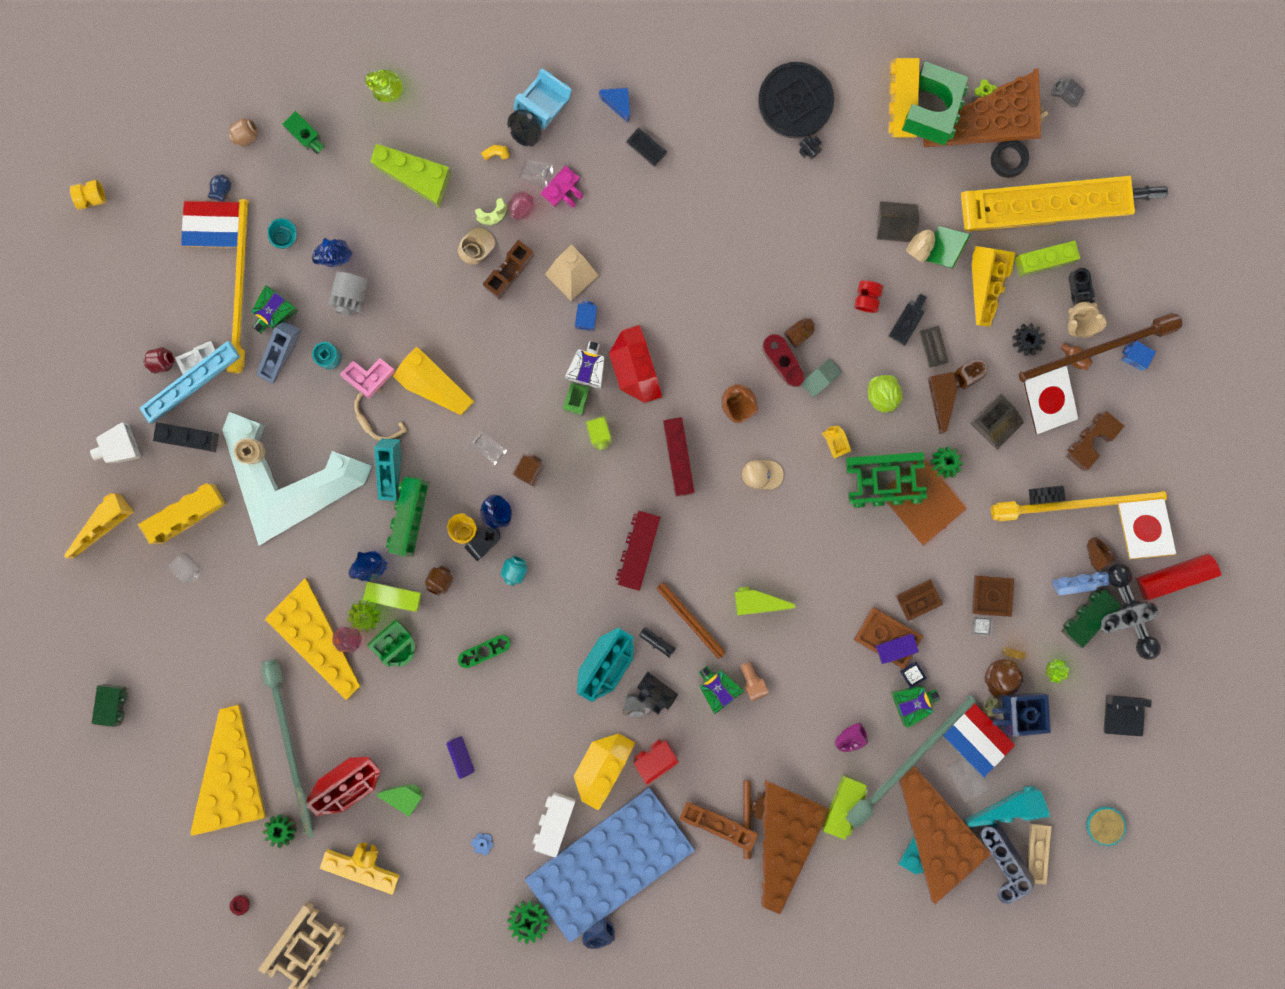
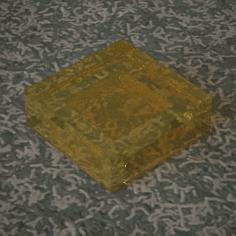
M1007 647L1002 649L1003 655L1021 660L1025 659V652Z

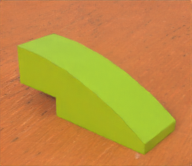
M367 581L363 600L419 612L422 592Z

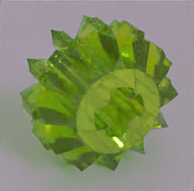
M361 599L358 601V604L353 603L351 605L352 609H349L347 613L349 615L347 621L352 622L351 627H358V632H361L362 629L366 632H369L370 628L375 629L376 623L380 621L378 617L380 610H375L376 603L369 605L370 601L367 600L366 604H364Z

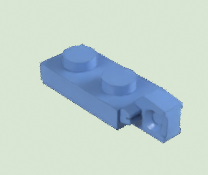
M1106 571L1052 580V586L1059 596L1096 590V587L1109 585V575Z

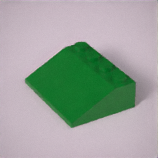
M404 477V480H400L398 491L401 492L400 498L396 499L394 510H397L396 517L391 520L390 529H393L392 535L388 537L386 543L389 553L404 557L414 556L429 482L411 477Z

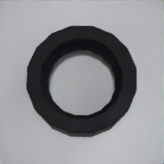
M1018 140L1003 141L992 152L991 166L999 176L1005 178L1015 177L1027 167L1030 159L1029 151ZM1006 148L1015 149L1021 156L1020 165L1011 170L1003 167L999 162V155L1002 150Z

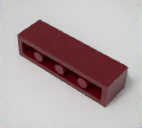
M683 418L663 420L675 497L695 494Z
M639 510L638 514H633L631 525H634L633 532H628L625 543L629 544L627 551L623 550L620 560L624 562L622 570L618 569L615 578L618 581V585L640 591L660 516Z

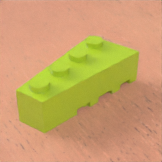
M375 145L370 160L374 168L440 208L452 173L449 167L386 146Z

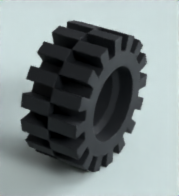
M1064 486L1028 489L1030 505L1066 501Z

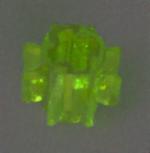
M1054 659L1053 663L1048 662L1045 675L1050 677L1049 681L1060 684L1061 680L1067 679L1069 667L1064 666L1065 661Z

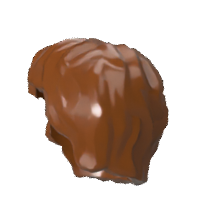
M736 384L728 387L721 398L722 409L732 422L742 423L757 413V400L750 388Z

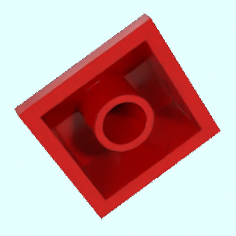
M658 739L650 745L652 747L647 752L643 750L635 756L636 760L633 763L646 785L679 763L677 755L665 739L663 741Z

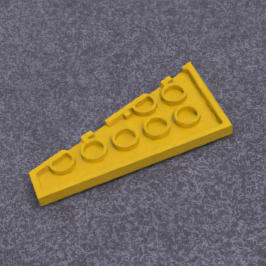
M305 578L265 620L345 700H348L361 685L351 665H349L344 655L345 653L342 647H340L336 639L337 637L309 585L308 579Z

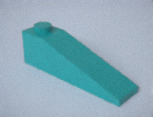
M1031 785L1023 787V790L1016 791L966 818L964 822L968 827L995 824V820L1009 823L1013 822L1015 818L1027 821L1050 817V812L1042 791Z

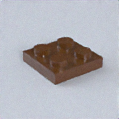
M974 575L972 614L1012 617L1014 578Z

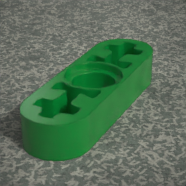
M506 635L494 637L460 653L458 664L462 668L475 666L507 651L511 646V641ZM499 638L503 641L506 640L505 649L498 647L495 649L497 653L494 654L493 647L489 643L493 642V645L499 643ZM487 646L490 654L487 657H482L479 654L480 647ZM475 649V654L479 661H476V658H473L470 660L469 665L466 662L463 663L462 659H464V654H466L467 657L474 654L472 650Z

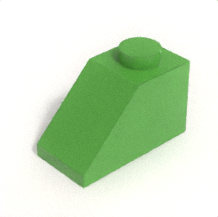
M406 784L383 789L377 794V797L410 817L424 794L417 785Z

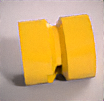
M98 179L88 181L85 185L80 183L70 186V195L78 210L89 208L91 204L97 206L106 203L105 192Z

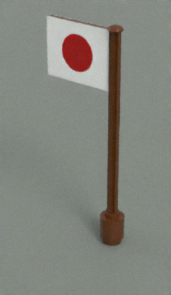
M1167 314L1154 319L1150 327L1031 370L1021 371L1018 376L1020 381L1024 383L1035 434L1078 420L1067 365L1153 334L1163 337L1177 332L1182 327L1181 317L1178 314Z

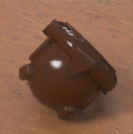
M999 659L991 663L987 669L985 683L989 688L988 691L996 698L1000 694L1012 695L1020 689L1021 683H1023V674L1013 661Z

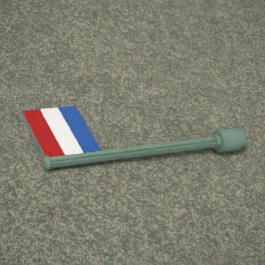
M968 695L967 699L868 800L862 801L860 799L847 812L848 815L845 818L854 828L862 827L873 816V806L942 736L982 778L1010 752L1015 744L996 725H993L992 720L976 705V699Z

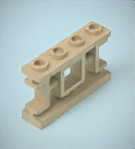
M309 901L302 907L258 969L263 974L267 972L271 978L277 970L293 981L288 989H307L310 985L308 982L310 977L313 976L315 978L322 969L319 966L323 960L327 961L333 953L330 950L334 944L338 946L344 938L342 934L345 930L344 927H339L335 922L329 930L314 919L319 910L314 909V905ZM307 915H311L306 922L314 928L309 935L301 930L296 936L294 933ZM333 932L336 933L321 954L319 951L324 945L316 940L321 933L329 938ZM300 938L316 949L307 962L292 952ZM285 946L288 947L283 955L291 960L289 965L286 967L281 962H278L273 968L272 964ZM310 964L313 965L310 972L300 986H298L297 982L301 977L293 972L297 965L305 971Z

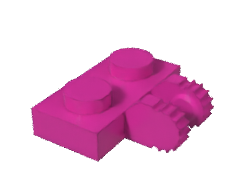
M566 165L540 193L554 207L561 200L571 208L575 207L574 201L566 196L569 191L580 200L584 197L574 187L580 178Z

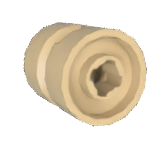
M245 438L237 442L234 447L235 457L241 463L257 464L265 457V447L258 440Z

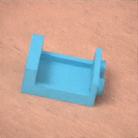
M541 68L538 77L527 90L515 97L513 109H522L531 113L544 130L570 100L572 89L566 83L555 78L552 73Z

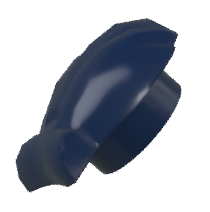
M224 174L213 177L210 180L208 198L224 202V198L231 188L229 178H226Z

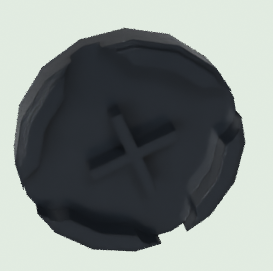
M522 109L510 114L507 125L512 131L510 134L513 139L525 147L537 144L542 134L537 119L531 113Z

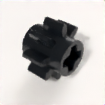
M808 135L799 143L801 147L799 153L804 159L807 156L813 159L822 151L819 147L822 143L817 136L812 138Z

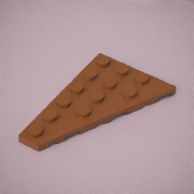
M1039 68L1033 69V72L1023 77L1016 78L1013 82H1008L998 87L993 93L985 97L981 96L976 101L962 106L961 111L958 110V114H960L958 123L953 126V128H956L953 139H948L945 146L1041 139ZM923 138L924 147L943 146Z
M913 765L899 782L931 901L936 904L985 861L991 853Z

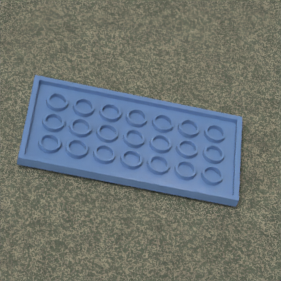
M648 787L558 853L556 858L550 859L524 880L571 943L590 927L594 926L694 852L695 849L651 788Z

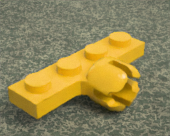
M359 843L352 857L329 849L326 850L320 869L393 895L400 875L376 866L375 861L378 850L373 844L370 851L367 852L368 843Z

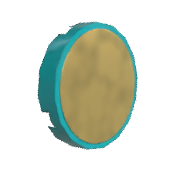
M1103 806L1089 814L1086 821V829L1093 841L1100 845L1111 846L1122 840L1126 831V823L1120 812L1112 807Z

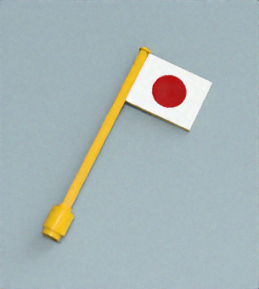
M1163 490L1157 493L1022 506L1017 504L1016 501L997 502L995 505H991V517L998 522L1017 520L1018 516L1027 513L1118 505L1129 560L1176 555L1165 505L1167 493Z

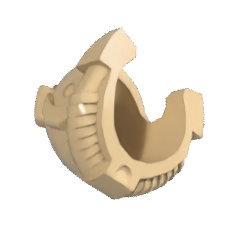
M1081 302L1068 311L1070 317L1067 327L1069 334L1072 336L1092 337L1106 327V318L1103 314L1100 315L1096 303Z

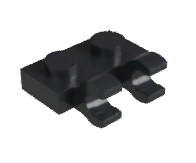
M649 672L644 675L637 686L641 692L636 699L641 703L648 696L655 700L657 703L652 711L659 715L663 708L669 710L678 696L675 691Z

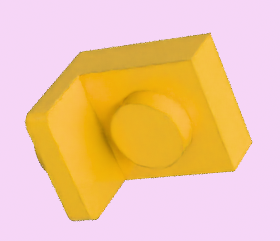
M831 426L822 433L834 459L851 451L846 434L840 426Z

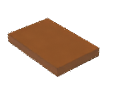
M872 607L853 640L877 653L876 645L912 633L918 646L923 636ZM912 655L891 662L905 669Z

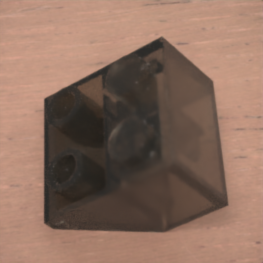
M1002 394L997 395L970 422L996 450L1024 423L1016 408Z

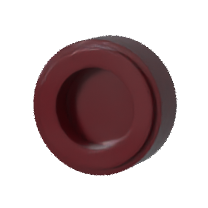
M245 895L235 896L230 901L229 907L231 912L238 916L245 914L250 908L249 898Z

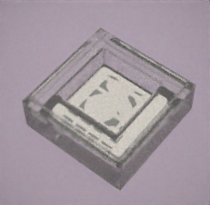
M973 616L972 635L992 637L994 618Z

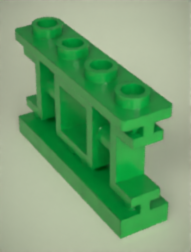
M924 452L846 458V474H856L858 491L848 493L849 505H853L854 508H863L865 504L873 503V507L884 506V502H892V505H903L904 501H911V504L923 503V500L928 498L926 494L927 489L926 487L916 486L915 469L925 468ZM917 462L915 465H910V475L900 476L899 466H891V464ZM879 465V467L871 468L872 478L861 479V468L853 469L855 466ZM894 471L896 489L878 490L876 472ZM901 483H911L912 493L920 492V495L894 497V494L901 493ZM872 485L873 495H881V498L855 499L857 496H863L862 486Z

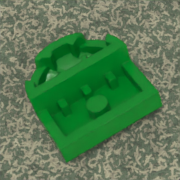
M397 619L367 643L368 648L388 667H402L409 663L414 656L415 643L412 635Z

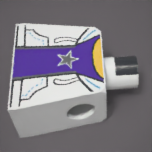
M589 341L586 351L578 349L566 373V380L601 389L604 356L597 355L600 344Z

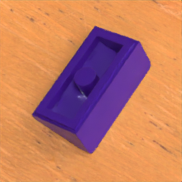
M459 736L449 740L446 745L458 778L462 779L472 774L475 770L463 737Z

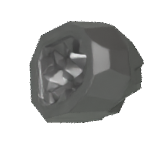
M627 694L622 714L638 718L644 714L648 715L656 705L655 701L645 699L641 703L636 699L638 696Z

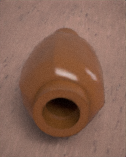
M1065 342L1060 347L1066 353V357L1084 350L1078 346L1070 347ZM1089 357L1072 363V365L1077 369L1087 370L1093 361Z

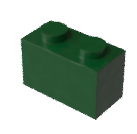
M108 684L97 685L91 724L109 727L121 725L125 717L123 706L128 697L126 687Z

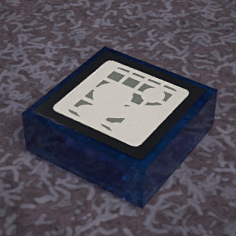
M916 661L899 671L909 688L914 687L927 678Z

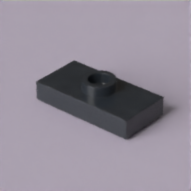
M639 127L626 141L632 149L654 167L667 154L664 148Z

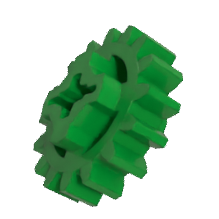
M529 900V903L526 905L524 901H521V907L516 904L514 906L515 911H510L509 915L513 918H508L507 920L508 923H511L508 926V930H513L512 937L518 936L517 942L525 939V944H528L529 940H532L534 944L536 937L541 940L543 938L542 933H547L548 930L545 927L550 924L549 921H546L549 918V914H543L545 908H538L539 902L532 905V900ZM521 912L522 918L516 921L517 915ZM527 918L529 921H532V924L530 926L528 923H525V920ZM541 923L540 929L536 932L535 926Z

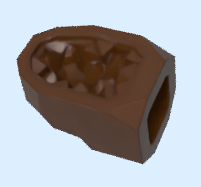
M804 318L786 330L784 335L797 348L813 335L815 323L812 319Z
M973 360L958 368L954 376L958 378L959 387L966 389L979 382L986 376L988 366L982 360Z
M1093 537L1088 541L1086 546L1089 552L1088 558L1091 561L1090 564L1097 572L1115 560L1112 551L1101 539Z

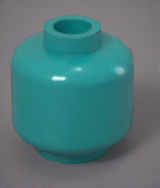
M512 556L505 560L500 575L506 584L514 586L524 581L528 571L526 561L518 556Z

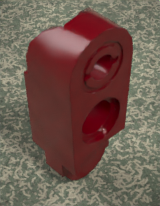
M777 334L769 335L762 344L763 354L787 385L791 387L800 386L804 381V373L797 359L782 336ZM775 342L778 348L772 349L771 343ZM781 358L788 359L789 366L782 367L779 360Z

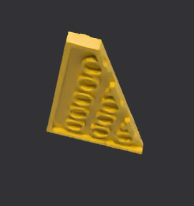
M240 704L219 709L190 831L191 836L266 817Z

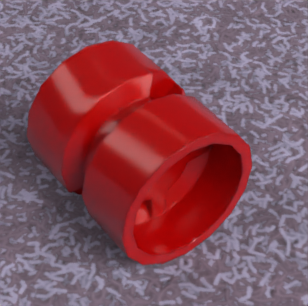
M859 281L857 290L859 296L855 299L854 308L863 312L878 313L880 306L878 298L882 296L884 286L873 281Z

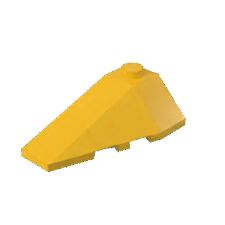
M110 493L103 498V502L98 505L65 553L66 559L75 558L134 513L121 494Z

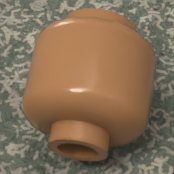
M241 118L230 126L229 138L233 144L245 147L257 139L259 131L251 119Z

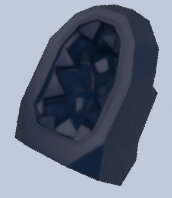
M608 919L601 920L584 933L582 943L589 949H599L607 946L615 940V929Z

